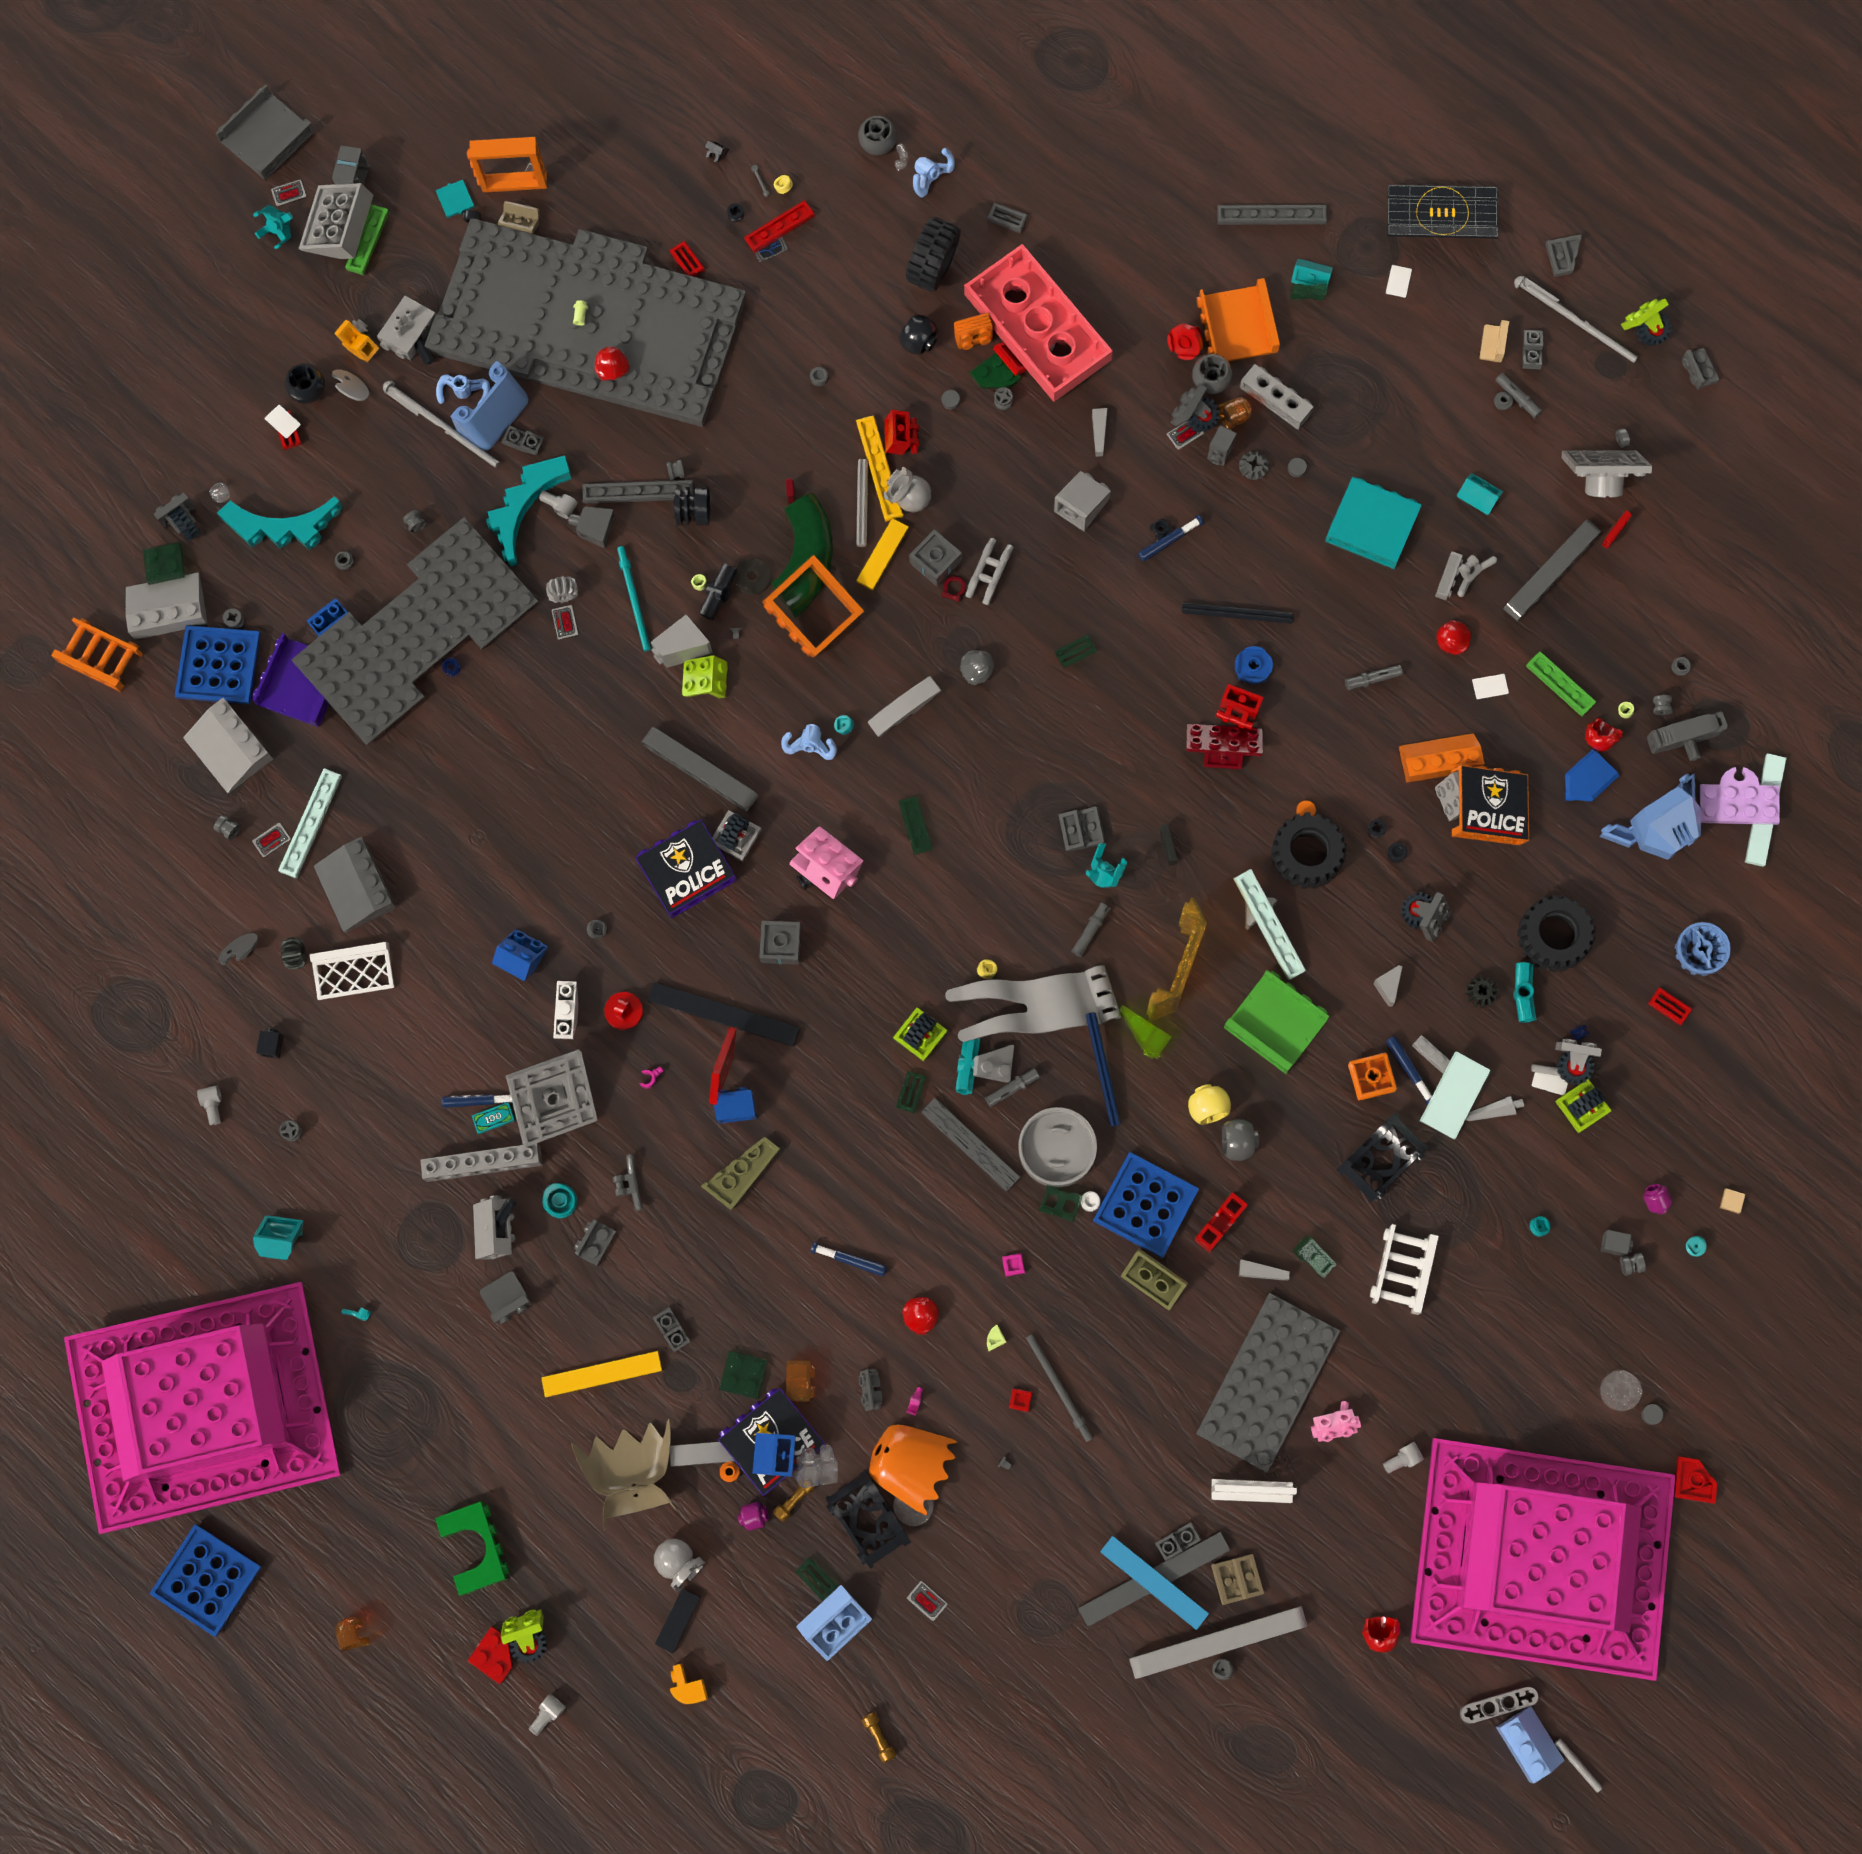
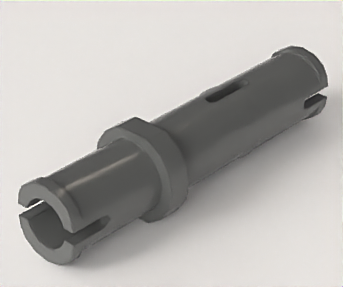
M1501 373L1496 378V382L1519 403V407L1521 409L1524 408L1534 419L1542 413V409L1531 400L1532 397L1530 395L1527 396L1504 373Z
M1400 665L1367 674L1364 672L1360 676L1345 679V685L1347 690L1362 686L1366 688L1370 684L1402 676V668Z
M1100 902L1094 915L1088 919L1089 923L1071 950L1072 953L1082 957L1098 928L1103 926L1102 922L1111 910L1110 907L1107 908L1106 904Z
M1033 1068L1020 1077L1016 1076L1015 1080L984 1099L991 1108L1019 1090H1025L1027 1085L1039 1079L1040 1076Z

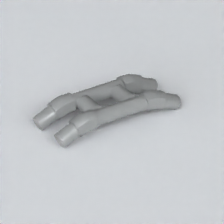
M990 538L986 544L965 594L966 597L972 599L979 580L989 583L982 602L986 605L990 604L998 581L1014 549L1009 544L1003 551L1000 561L991 558V552L996 544V539ZM986 564L997 567L993 577L982 573Z

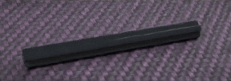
M1187 602L1182 604V613L1289 624L1293 622L1294 617L1292 612Z

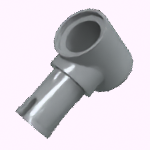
M545 490L542 491L539 497L540 501L553 506L554 511L565 519H569L578 504L569 495L555 496Z
M218 1085L197 1090L199 1103L206 1109L209 1125L220 1124L218 1106H220L219 1102L222 1101Z
M1414 1441L1399 1449L1398 1455L1384 1462L1383 1466L1389 1474L1403 1466L1410 1468L1425 1459Z
M549 1694L539 1706V1715L529 1727V1730L538 1736L548 1722L555 1721L561 1715L566 1706L552 1694Z

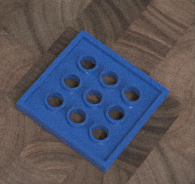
M186 625L175 697L177 699L218 702L224 698L228 703L250 705L261 633L259 631ZM207 642L205 649H198L199 643ZM218 644H225L224 650L216 651ZM237 645L244 646L240 653L234 651ZM197 660H204L202 667H195ZM216 661H222L221 668L214 669V663ZM234 663H241V667L238 670H232ZM196 677H200V684L193 685V679ZM216 678L219 679V685L212 687L211 681ZM232 680L238 681V685L235 688H229V683Z
M1129 1152L1093 1222L1163 1259L1199 1188ZM1136 1173L1141 1174L1143 1177V1182L1140 1184L1132 1181V1176ZM1151 1183H1158L1161 1190L1158 1193H1152L1149 1186ZM1125 1191L1133 1192L1134 1199L1126 1201L1123 1198V1193ZM1169 1192H1175L1178 1195L1176 1202L1168 1201L1167 1194ZM1149 1200L1152 1207L1149 1210H1143L1140 1206L1141 1201ZM1116 1208H1122L1125 1211L1123 1218H1116L1114 1216ZM1161 1209L1169 1212V1217L1165 1220L1158 1217V1211ZM1134 1217L1141 1218L1142 1226L1139 1228L1133 1227L1131 1220ZM1152 1226L1158 1227L1160 1230L1159 1236L1152 1237L1149 1234V1228Z
M194 1524L149 1594L212 1636L217 1637L262 1566L198 1524ZM200 1546H203L206 1550L202 1558L196 1555V1550ZM216 1557H220L222 1560V1565L218 1569L212 1565L213 1559ZM188 1564L194 1566L192 1575L185 1573V1567ZM235 1567L239 1574L236 1579H231L229 1571ZM205 1574L211 1578L208 1586H203L201 1583V1578ZM177 1581L183 1584V1589L180 1593H176L173 1589V1585ZM221 1585L227 1588V1594L224 1597H220L217 1593ZM193 1592L199 1594V1601L195 1604L190 1601V1595ZM209 1603H214L216 1610L210 1615L206 1611V1606Z

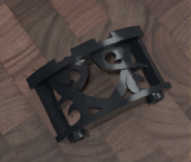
M1396 1112L1336 1169L1341 1175L1345 1174L1369 1198V1203L1374 1199L1379 1201L1386 1194L1384 1190L1414 1160L1419 1162L1426 1155L1424 1151L1428 1146L1424 1145L1399 1120L1401 1117ZM1394 1127L1404 1136L1403 1138H1398ZM1385 1138L1387 1140V1143L1392 1141V1144L1389 1146H1382L1380 1141L1381 1139ZM1408 1140L1417 1150L1413 1154L1407 1155L1405 1150L1410 1148V1146L1400 1148V1143ZM1373 1146L1380 1151H1387L1393 1148L1394 1159L1392 1169L1372 1170L1374 1156L1369 1148ZM1363 1157H1368L1370 1160L1367 1168L1364 1167L1367 1163L1362 1162ZM1401 1159H1403V1160H1408V1161L1399 1169ZM1356 1171L1362 1173L1363 1176L1361 1177ZM1367 1175L1371 1176L1369 1180L1370 1185H1372L1373 1181L1378 1182V1188L1376 1190H1374L1365 1181ZM1392 1176V1177L1384 1184L1382 1177Z
M866 1470L859 1474L860 1477L833 1495H828L825 1498L829 1503L826 1506L832 1516L836 1514L860 1552L857 1554L859 1560L863 1565L867 1563L871 1569L874 1567V1563L902 1544L907 1546L911 1543V1540L896 1519L886 1500L880 1494L875 1483ZM864 1485L855 1497L852 1492ZM849 1495L854 1500L853 1505L850 1502L844 1501L847 1504V1509L841 1510L837 1502ZM863 1499L866 1503L868 1499H872L874 1501L873 1506H865L862 1503ZM860 1507L869 1512L882 1510L883 1513L876 1522L877 1533H869L857 1528V1516ZM843 1516H850V1526ZM882 1522L888 1523V1527L886 1529L883 1528L885 1533H881L880 1525ZM856 1536L865 1539L862 1545L860 1544ZM893 1538L886 1544L884 1543V1540ZM875 1540H879L881 1547L868 1554L867 1546L873 1545L874 1550L876 1548Z

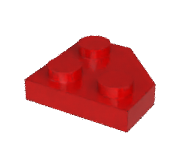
M1677 1457L1673 1498L1715 1504L1717 1482L1709 1475L1700 1460Z
M491 1627L468 1659V1662L498 1684H502L513 1668L509 1648L510 1643L503 1644L501 1632Z

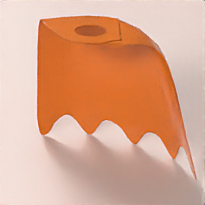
M892 1425L886 1429L872 1452L869 1474L885 1490L917 1512L927 1515L923 1502L925 1500L938 1499V1495L934 1490V1484L937 1481L948 1479V1475L943 1468V1462L955 1459V1456L947 1448V1445L955 1444L957 1441L905 1425ZM882 1444V1448L879 1454L876 1456V1450L879 1447V1445ZM886 1447H889L888 1453H884Z

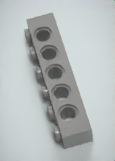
M537 1143L527 1147L519 1145L421 1159L422 1179L426 1182L542 1166L541 1148Z

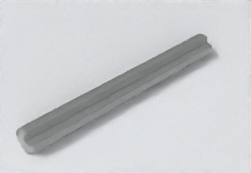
M867 459L858 460L856 542L858 547H866Z

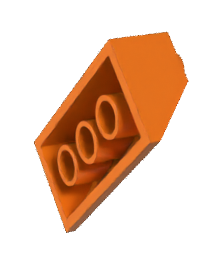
M1474 733L1399 746L1406 783L1449 776L1452 769L1463 763L1470 764L1471 767L1484 766L1485 764L1481 745Z

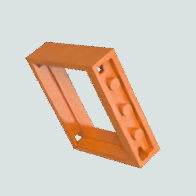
M536 137L470 141L467 157L470 159L474 177H477V185L481 186L482 192L547 189V172ZM530 157L534 171L485 174L481 159Z
M814 555L762 601L763 607L767 612L777 618V624L783 629L786 628L790 632L788 634L795 643L798 641L802 646L801 650L808 657L811 656L812 658L820 653L864 612ZM809 567L851 612V615L816 648L773 601Z

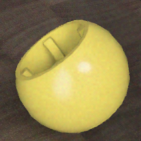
M1207 1084L1195 1089V1093L1189 1098L1188 1108L1191 1117L1200 1125L1216 1122L1229 1115L1231 1102L1224 1089Z

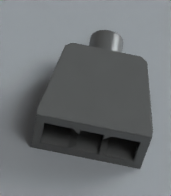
M584 507L581 516L571 513L569 524L577 526L576 532L580 538L605 548L616 516L613 509Z

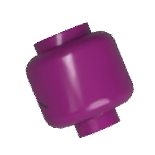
M1660 1184L1648 1186L1643 1194V1199L1649 1211L1653 1213H1666L1673 1202L1666 1186Z
M760 1502L742 1506L741 1513L738 1514L740 1526L743 1525L748 1531L765 1527L766 1521H769L766 1506H763Z

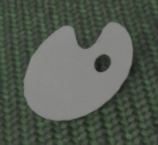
M334 370L332 372V376L342 382L336 383L335 386L342 394L358 401H364L368 398V388L357 376L345 370Z

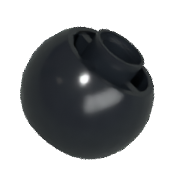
M915 314L901 331L899 336L900 344L911 354L921 355L925 351L929 352L938 339L936 337L937 326L929 317Z
M302 363L293 366L288 371L285 377V389L294 401L310 404L322 396L325 390V379L317 367Z

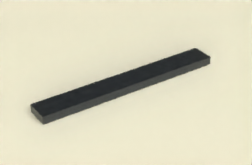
M653 982L648 997V1002L728 1027H734L738 1030L794 1047L800 1029L793 1025Z

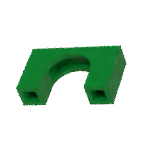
M478 1502L435 1518L441 1538H446L465 1530H473L482 1536L486 1544V1554L479 1566L453 1576L459 1596H464L508 1580L507 1575L510 1574L507 1563H503L501 1557L504 1554L500 1543L497 1544L495 1538L497 1535L496 1527L494 1524H491L489 1516H491L490 1508L484 1502Z

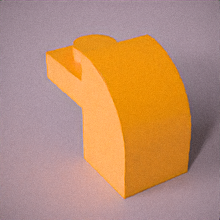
M345 320L334 333L343 342L342 345L347 350L364 361L368 362L379 349L368 336L361 334L348 320Z
M683 1663L673 1666L671 1677L673 1683L677 1682V1687L670 1688V1691L676 1700L684 1704H694L708 1700L703 1679L687 1683Z

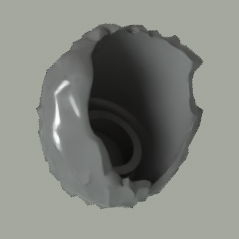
M971 650L961 658L960 671L965 680H967V683L975 686L979 683H984L994 671V659L987 651Z

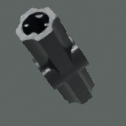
M722 564L715 581L710 582L706 588L707 597L698 614L711 621L714 620L722 602L725 603L730 597V586L738 572L737 569L728 564Z

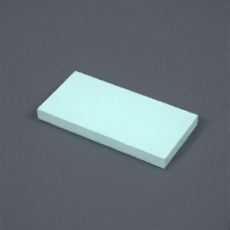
M1455 1052L1420 1121L1446 1136L1456 1139L1490 1070L1459 1052Z

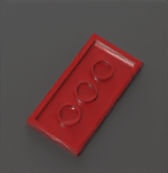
M734 1027L728 1029L712 1071L709 1102L713 1105L718 1103L734 1059L737 1030Z

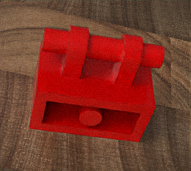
M891 410L884 419L885 453L903 455L910 447L911 454H917L918 447L920 446L917 434L919 432L917 418H910L909 420V412Z
M1228 684L1219 707L1226 711L1218 710L1216 717L1221 718L1223 722L1234 723L1239 728L1251 730L1254 723L1247 721V718L1255 721L1264 697ZM1231 712H1232V713H1235V714H1237V715H1240V716H1242V717L1239 718V717H1237V716L1231 715Z

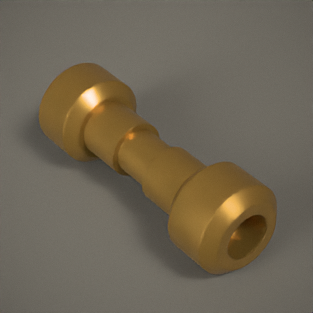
M803 1477L791 1498L773 1510V1514L782 1522H785L790 1517V1511L795 1507V1504L805 1494H810L815 1489V1485L808 1478Z
M872 1712L863 1717L861 1721L864 1727L869 1728L877 1742L881 1761L886 1763L895 1758L896 1753L893 1747H889L886 1739L881 1734L877 1714Z

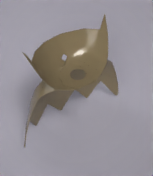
M669 1419L663 1438L652 1423L648 1424L641 1443L623 1429L613 1450L596 1436L589 1457L572 1443L575 1457L586 1479L597 1493L607 1496L603 1507L604 1531L608 1518L639 1512L670 1503L676 1510L666 1493L654 1485L667 1471L671 1440Z

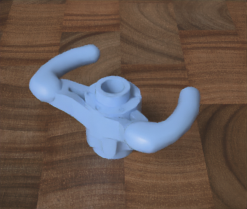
M942 149V154L948 159L947 164L934 163L926 157H920L916 161L914 167L918 174L913 176V188L919 197H924L928 194L929 185L940 174L951 173L954 170V156L948 149Z
M446 374L442 375L437 383L436 396L438 402L443 404L445 401L443 387L446 384L453 389L454 394L460 399H465L471 395L472 391L482 388L484 391L481 400L478 402L479 404L490 391V383L486 379L469 380L466 376L457 375L453 378Z
M814 724L807 725L803 729L802 736L791 745L788 744L792 737L790 732H787L781 740L782 749L787 754H794L799 750H804L809 753H819L825 760H832L837 753L836 744L831 738L826 740L830 751L826 748L820 739L822 734L820 728Z

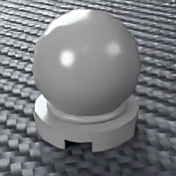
M902 467L901 471L895 470L886 483L889 487L887 492H884V498L891 503H897L905 511L912 513L922 511L929 505L931 500L929 483L922 477L912 476V472L905 467Z
M678 1539L665 1540L658 1546L654 1554L656 1570L664 1578L673 1579L671 1587L676 1592L683 1588L681 1584L687 1578L691 1581L703 1568L702 1565L705 1564L701 1557L693 1559V1551L689 1545Z

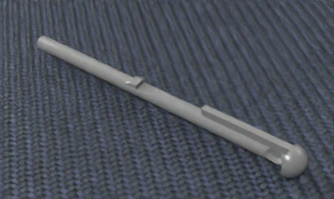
M1518 276L1515 279L1514 285L1517 289L1519 287L1523 288L1633 363L1638 358V356L1591 326L1588 321L1585 320L1583 322L1574 313L1557 303L1559 299L1525 276Z
M386 381L383 384V391L417 416L421 414L435 425L442 427L446 430L445 433L452 436L493 467H498L500 464L498 460L394 387L395 383L393 381Z

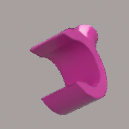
M659 1066V1068L653 1071H641L643 1074L651 1075L652 1080L649 1084L639 1083L640 1086L645 1089L653 1087L656 1083V1077L663 1072L662 1068Z
M917 1387L916 1392L911 1396L907 1413L916 1416L921 1402L922 1388Z

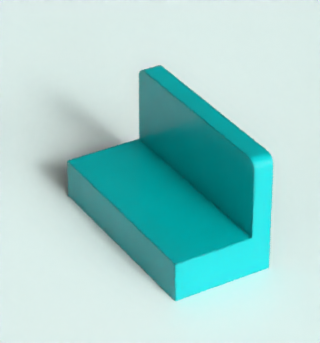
M1297 259L1291 282L1326 291L1333 268Z
M1471 473L1462 485L1457 497L1488 515L1503 491Z

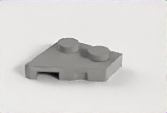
M1014 1045L976 1056L973 1076L1005 1083L1010 1082Z

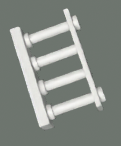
M1392 1224L1384 1232L1385 1248L1376 1286H1372L1370 1297L1373 1298L1372 1303L1374 1304L1379 1301V1298L1409 1305L1412 1308L1411 1313L1419 1315L1424 1303L1438 1236L1430 1234L1424 1240L1395 1233L1396 1225ZM1392 1240L1421 1247L1422 1250H1425L1423 1258L1417 1259L1390 1252ZM1388 1259L1417 1266V1269H1420L1419 1277L1412 1278L1385 1271ZM1383 1279L1413 1286L1416 1289L1415 1296L1407 1297L1381 1290Z

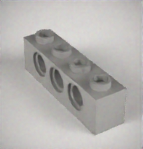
M1254 364L1241 380L1240 388L1298 430L1312 414L1314 406H1312L1308 399L1301 398L1294 389L1287 388L1279 378L1272 377L1261 366L1258 367ZM1265 383L1267 386L1261 387L1259 384ZM1274 394H1280L1282 397L1277 398ZM1294 404L1296 408H1290L1288 405Z

